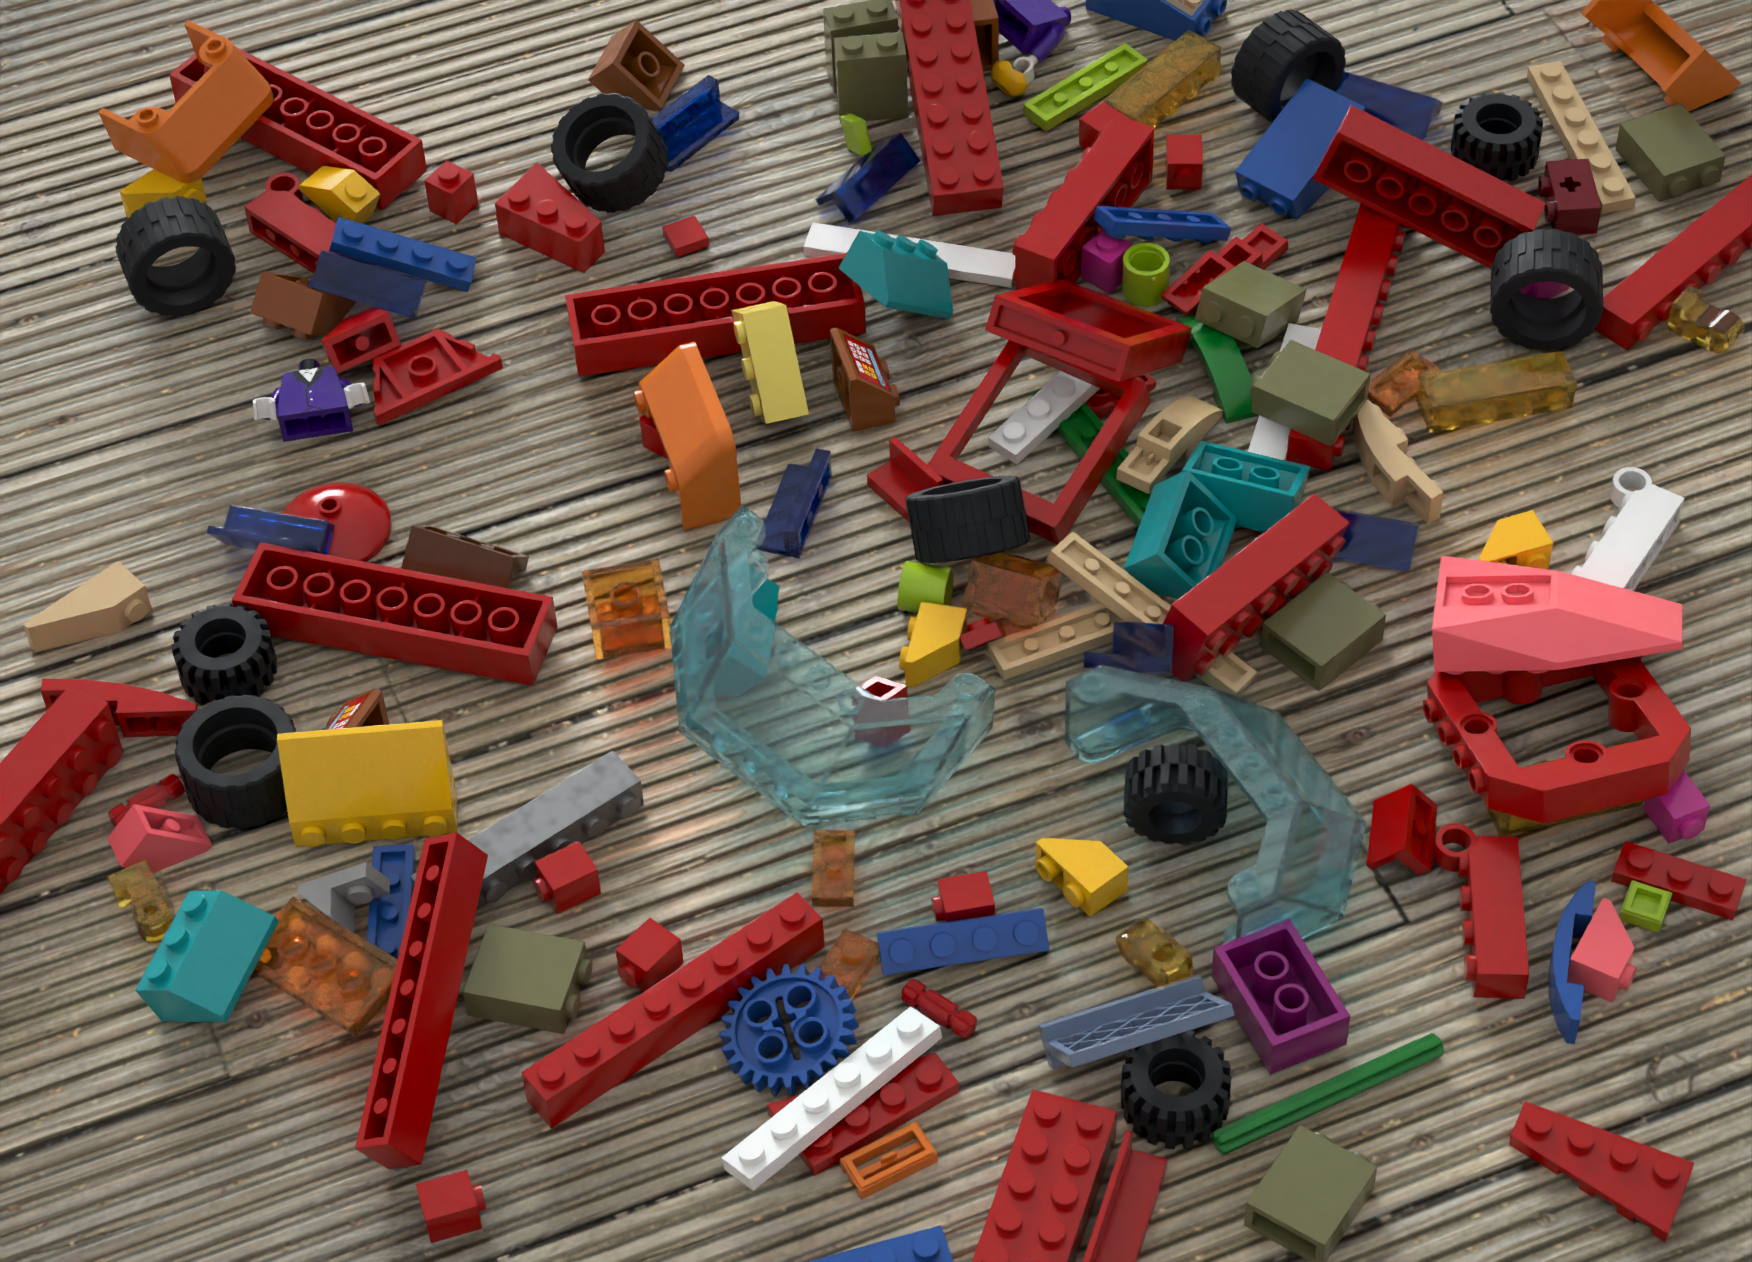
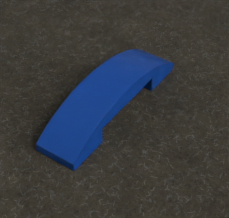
M1587 881L1580 887L1566 906L1556 931L1549 966L1548 989L1552 1013L1562 1037L1566 1043L1575 1044L1584 991V985L1567 982L1572 938H1582L1592 919L1596 882Z

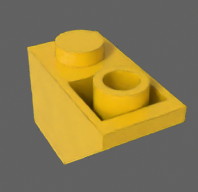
M1533 510L1497 521L1479 557V561L1547 569L1550 565L1553 541Z
M927 602L920 603L917 617L911 616L907 631V639L910 640L909 647H902L899 658V669L905 670V685L907 687H915L960 663L964 649L960 635L967 633V608Z
M1041 838L1036 842L1035 867L1039 875L1047 882L1052 881L1063 891L1066 900L1072 906L1080 907L1089 917L1095 915L1128 890V866L1101 841Z

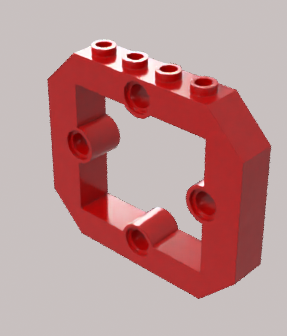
M1639 657L1562 670H1548L1540 674L1528 671H1507L1502 674H1490L1486 671H1467L1459 675L1435 672L1427 682V699L1423 700L1425 718L1428 723L1435 725L1442 745L1449 747L1453 753L1456 767L1458 770H1464L1472 792L1480 795L1488 809L1544 824L1668 794L1690 760L1691 727ZM1593 676L1609 698V724L1621 732H1633L1638 741L1608 748L1595 741H1576L1566 748L1565 758L1519 768L1497 735L1496 719L1492 715L1482 712L1476 703L1503 697L1514 704H1530L1541 697L1543 687Z

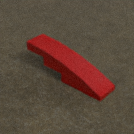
M1260 223L1243 240L1235 236L1217 254L1209 250L1161 293V299L1189 317L1197 312L1204 286L1243 261L1265 270L1288 250V240Z
M42 679L41 694L47 710L71 685L109 703L115 725H120L123 738L177 736L180 734L184 722L189 720L192 714L198 710L196 704L159 691L122 683L87 679Z

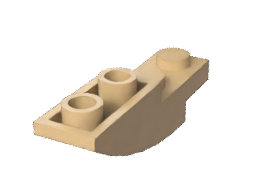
M1185 396L1174 401L1158 413L1138 434L1137 445L1117 468L1116 479L1150 494L1154 485L1162 480L1180 457L1185 460L1188 458L1200 440H1203L1223 416V410L1193 396Z
M1367 400L1353 419V429L1357 452L1370 480L1392 507L1405 501L1427 524L1440 518L1443 499L1441 487L1418 467L1412 457L1406 456L1408 438L1404 431L1392 424L1384 416L1379 406Z

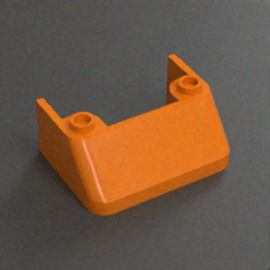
M1592 0L1581 11L1588 20L1605 34L1601 41L1614 53L1619 49L1623 50L1661 86V89L1667 94L1663 99L1670 106L1682 104L1690 112L1731 94L1741 84L1737 78L1652 0Z
M188 20L184 26L198 61L210 69L168 112L159 107L149 106L137 111L129 120L105 108L98 112L115 150L182 183H192L201 179L271 106L274 99L269 83L229 39Z
M690 342L679 345L638 383L639 390L633 392V397L638 413H641L642 416L646 415L647 419L653 418L667 453L670 469L664 470L665 481L669 492L676 491L680 503L682 527L685 531L742 516L737 453L731 427L696 343Z

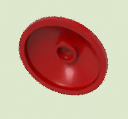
M335 482L318 485L295 497L285 507L279 518L277 534L280 546L367 562L375 557L387 543L391 533L392 522L388 506L373 490L358 484Z

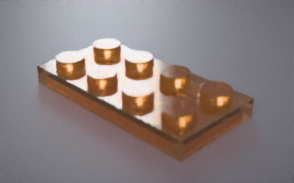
M292 897L275 915L279 922L253 973L357 1037L388 1002L398 959L295 897Z

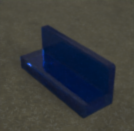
M1345 71L1336 90V93L1365 106L1366 113L1421 139L1426 137L1432 115H1439L1443 104L1442 101L1436 98Z
M707 75L651 118L667 146L669 154L667 156L669 162L667 171L669 172L674 171L740 118L737 110L720 101L719 80L710 75Z
M898 133L877 143L872 148V152L860 158L821 193L815 201L818 205L833 200L847 221L851 222L861 216L921 160L902 133Z
M321 250L314 277L309 279L307 286L412 318L418 314L427 281Z
M816 448L809 467L797 464L787 465L756 542L757 550L800 559L832 477L830 451Z
M230 505L224 528L208 526L206 533L230 546L256 550L261 542L327 555L335 525L323 520Z
M1333 508L1350 522L1343 535L1346 542L1334 556L1335 558L1405 571L1411 568L1420 524Z
M1115 621L1113 653L1084 652L1083 668L1172 673L1174 626L1172 624Z

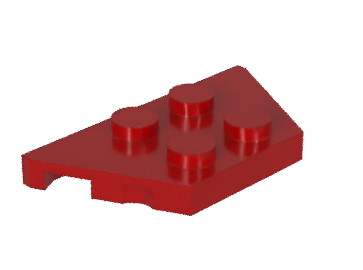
M435 329L373 358L374 417L376 424L380 426L503 369L502 358L495 353L490 357L476 351L474 344L465 340H457L451 334L440 329Z

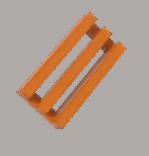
M915 1121L840 1158V1167L844 1173L847 1172L852 1186H856L857 1194L862 1200L938 1162V1153ZM913 1139H916V1140H917L916 1142H914V1143H912V1144H910V1145H908V1146H906V1147H904V1148H902V1149H900V1150H898V1151L893 1150V1151H891V1152H889V1153H887V1154L881 1156V1159H880V1160H878V1161H876V1162H874V1163H872V1164H870V1165H868V1166H866V1167H864V1168H862V1169H860V1170H857V1168H856V1167H858V1166H860V1165H862V1164H864V1163H866V1162H868V1161H870V1160H872V1159H874V1158H876V1157H878V1156H880V1155H882V1154H884V1153H886V1152H888V1151H890V1150H892V1149H894V1148H896V1147H898V1146H900V1145H903V1144H905V1143H907V1142H909V1141H911V1140H913Z

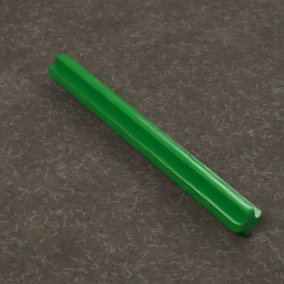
M1434 1033L1427 1034L1215 1130L1212 1133L1214 1145L1223 1155L1231 1153L1440 1058L1445 1052L1443 1043Z

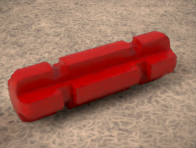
M170 774L159 781L161 785L156 786V784H153L126 800L127 805L124 806L121 803L108 812L111 823L116 827L133 804L159 809L167 804L165 800L168 798L170 801H173L183 795L185 790L181 780L175 774Z
M911 979L901 991L902 1001L913 1008L919 1006L921 1013L946 1028L952 1026L951 1031L962 1038H969L972 1032L975 1031L977 1027L976 1016L965 1009L959 1011L957 1004L934 990L926 991L927 986L918 980Z

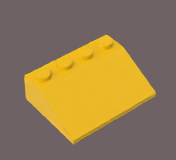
M443 720L277 734L288 819L295 847H317L337 843L356 844L362 841L399 840L420 836L436 837L444 834L458 833L457 791Z

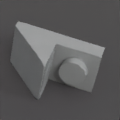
M365 862L298 884L297 892L329 918L349 932L354 933L355 905L367 904L375 898L390 894V879Z

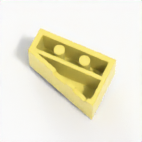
M772 301L731 310L734 319L735 336L738 344L741 346L744 357L741 359L744 377L746 381L750 380L753 392L752 395H749L753 416H759L761 422L769 424L808 415L809 412L786 305Z

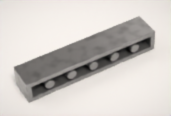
M611 751L470 838L469 842L488 855L476 910L489 902L498 900L506 891L522 881L533 878L537 874L535 861L579 841L583 844L591 838H596L606 828L622 818L633 815L644 805L641 780ZM417 872L410 876L413 889Z

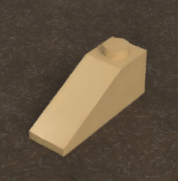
M117 561L25 622L23 626L31 649L37 653L121 632L151 612L152 607L146 586Z

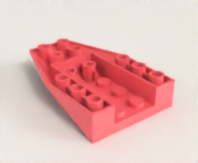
M1441 556L1432 624L1434 672L1459 675L1467 671H1486L1490 674H1502L1507 671H1528L1540 674L1548 670H1562L1682 649V604L1561 571Z

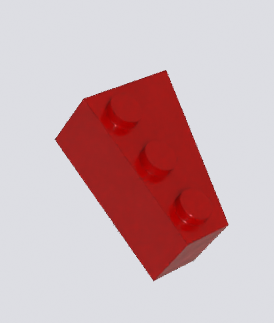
M538 162L494 203L500 235L573 269L585 273L605 253L601 221Z

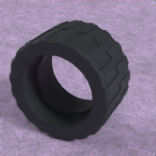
M1294 10L1280 11L1263 20L1242 43L1232 66L1231 86L1239 99L1273 123L1306 79L1336 92L1344 74L1346 64L1345 49L1338 39L1301 12Z
M618 93L597 94V96L585 98L579 104L571 107L568 113L558 122L559 125L554 130L552 136V159L559 173L575 196L584 205L590 206L593 210L599 212L615 213L616 211H626L645 202L650 195L652 196L657 191L659 184L663 182L669 163L667 160L669 155L667 146L640 103H636L633 98L625 97ZM618 135L636 136L631 151L619 164L603 171L585 170L590 154L600 143Z
M176 196L175 198L166 197L155 202H149L144 207L134 211L128 220L124 221L120 232L117 234L116 254L131 294L140 306L145 307V310L151 313L155 312L162 316H184V314L199 312V310L211 306L218 298H221L233 282V276L236 273L235 257L217 214L213 213L212 208L207 204L201 203L199 200ZM199 247L193 256L179 264L165 267L152 266L160 256L173 249Z
M1539 229L1529 233L1525 232L1518 235L1515 239H1510L1506 242L1504 247L1496 253L1495 260L1491 265L1490 313L1492 314V322L1498 328V332L1515 345L1541 351L1564 349L1570 345L1580 343L1585 337H1589L1594 332V328L1599 325L1601 313H1603L1602 262L1599 260V254L1590 246V243L1585 239L1577 237L1576 234L1562 232L1557 229ZM1544 281L1562 283L1574 289L1564 296L1552 299L1534 298L1519 291L1527 285Z
M995 476L950 483L912 493L905 499L916 560L921 563H942L992 555L1021 547L1030 540L1021 483L1017 476Z
M233 695L208 703L205 707L195 711L190 719L184 722L181 732L177 735L175 741V757L188 801L192 804L193 810L198 815H201L205 821L228 829H248V827H258L273 819L276 820L287 810L277 734L296 732V728L292 718L284 711L283 707L263 697ZM257 749L272 753L263 764L244 773L229 775L210 771L220 759L237 751Z

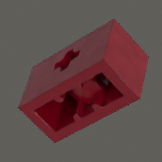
M1589 159L1546 161L1544 176H1539L1538 178L1539 196L1545 197L1546 200L1544 205L1546 222H1551L1553 229L1561 230L1562 232H1570L1576 235L1597 234L1601 204Z

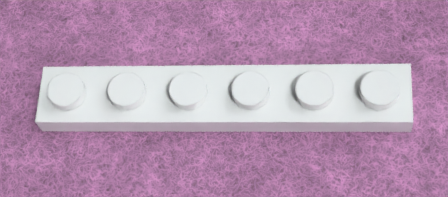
M910 1006L721 1158L724 1170L754 1191L942 1039L940 1026Z

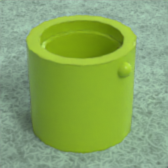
M1139 243L1126 250L1123 256L1122 291L1127 301L1143 307L1154 306L1163 301L1161 293L1169 287L1170 257L1163 247L1153 243Z
M905 561L898 587V610L918 613L921 602L950 606L954 581L953 568Z

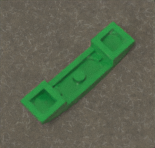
M1196 313L1189 317H1177L1176 322L1193 328L1187 346L1194 347L1214 387L1213 398L1218 408L1223 410L1222 417L1225 423L1259 416L1252 412L1253 396L1250 395V387L1253 381L1234 338L1195 320Z

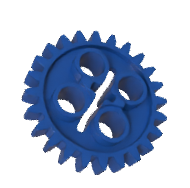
M784 964L782 973L778 976L774 974L771 968H768L766 973L767 980L763 982L755 976L751 977L754 988L749 991L739 987L738 991L742 997L741 1002L728 1001L727 1003L734 1015H724L721 1018L726 1027L725 1030L719 1032V1036L724 1043L721 1049L726 1059L729 1060L730 1068L734 1074L738 1073L743 1084L747 1085L752 1082L759 1093L767 1085L775 1097L779 1094L782 1086L786 1087L791 1097L795 1095L797 1085L803 1084L807 1090L812 1086L811 1080L815 1078L819 1080L825 1075L824 1072L828 1069L832 1070L838 1065L836 1061L838 1058L845 1059L850 1055L845 1045L857 1043V1038L852 1031L859 1027V1023L855 1015H853L857 1011L852 1000L849 999L846 988L844 986L839 987L833 975L825 979L819 967L809 975L805 964L799 966L796 974H792L788 964ZM779 1000H783L786 1013L791 1021V1029L801 1052L799 1060H795L792 1046L787 1039L788 1033L777 1007ZM810 1001L805 1007L797 1008L799 1004ZM770 1016L763 1023H757L761 1018ZM822 1036L819 1041L808 1044L812 1038ZM782 1051L777 1057L768 1059L772 1053Z

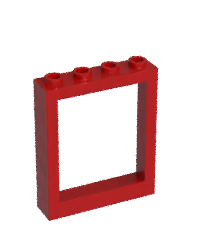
M1061 279L995 295L985 331L1121 382L1181 363L1193 328Z
M1008 340L933 455L928 466L943 478L944 485L994 477L957 459L1024 355L1121 397L1054 504L1022 490L1029 532L1058 545L1069 533L1149 406L1147 384L1138 376L1118 382Z

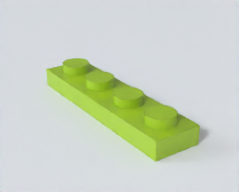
M1124 43L1024 103L1023 114L1044 131H1048L1147 71L1148 59Z

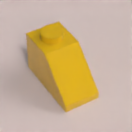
M324 165L302 182L298 188L335 222H337L338 217L363 224L373 216L380 193L355 170Z
M155 169L120 190L125 214L128 218L134 211L144 207L145 204L158 201L161 198L180 196L188 199L194 198L201 203L207 201L202 178L192 183H182Z

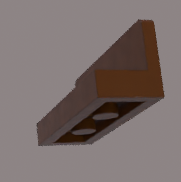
M413 525L402 569L509 589L513 572L526 571L529 556L431 525Z

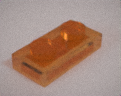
M1410 349L1369 382L1368 400L1372 404L1379 406L1383 413L1391 417L1438 378L1439 367Z
M814 830L812 907H854L855 830Z
M843 929L819 968H821L825 979L831 975L835 976L839 987L844 986L850 997L849 999L852 1000L880 957L878 943Z

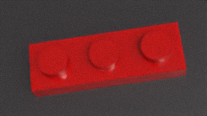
M1627 841L1624 842L1611 882L1627 887L1634 880L1672 892L1671 901L1730 920H1734L1747 879Z

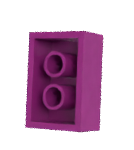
M1290 919L1214 948L1211 977L1224 999L1232 1003L1236 1019L1270 1075L1347 1045L1350 1014Z

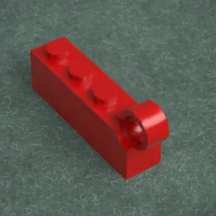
M282 172L271 176L266 181V191L244 206L250 233L334 288L348 294L377 272L376 265L329 251L336 223L324 216L316 207L312 208L303 202V193L298 189L300 180L296 175Z
M1461 824L1445 825L1436 834L1433 857L1436 863L1443 869L1457 872L1458 877H1465V886H1460L1459 894L1460 911H1467L1468 920H1463L1462 945L1470 946V955H1465L1464 960L1465 981H1472L1473 998L1525 999L1529 979V965L1518 837L1478 836L1477 839L1475 833L1467 826ZM1456 843L1462 845L1466 850L1453 852L1444 845Z

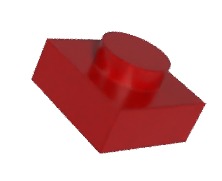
M989 617L967 625L969 632L960 635L964 649L972 651L987 645L988 642L1005 637L1006 633L1001 622L995 621L991 623Z

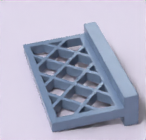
M1195 975L1040 1024L1038 1028L1048 1065L1053 1069L1063 1065L1073 1068L1235 1016L1232 1003L1206 992L1202 977Z

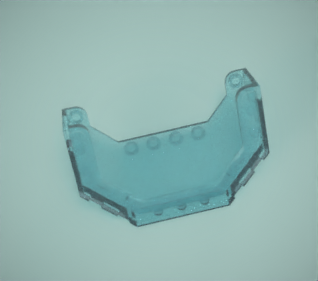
M742 505L716 533L670 625L679 732L803 826L820 825V821L845 819V822L876 819V816L900 813L902 816L918 815L993 728L995 688L975 674L961 673L954 676L937 695L879 700L753 607L752 595L765 582L768 576L767 558L758 549L765 539L766 530L763 520L753 511Z
M1103 665L1066 681L1065 742L1080 760L1089 763L1103 761L1174 727L1195 731L1266 820L1267 825L1256 865L1236 874L1228 883L1227 896L1237 910V921L1229 925L1225 930L1223 944L1287 919L1292 921L1302 939L1344 919L1367 822L1277 711L1215 688Z

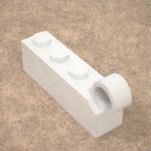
M1625 467L1614 474L1610 498L1619 507L1620 513L1617 517L1611 516L1603 529L1602 539L1600 542L1595 540L1592 542L1585 557V564L1583 567L1577 565L1572 575L1634 591L1678 526L1684 497L1653 485L1650 476L1644 470L1636 467ZM1623 487H1634L1638 490L1629 491Z

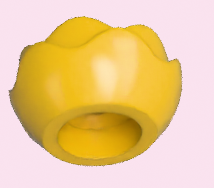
M1001 59L994 63L991 70V80L1002 92L1009 97H1017L1027 92V87L1030 83L1028 81L1025 82L1023 73L1015 71L1009 61Z

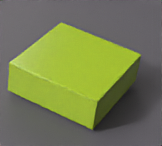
M852 113L841 116L840 120L848 150L860 156L872 152L865 120Z
M1632 880L1619 914L1620 920L1659 933L1671 901L1672 892Z

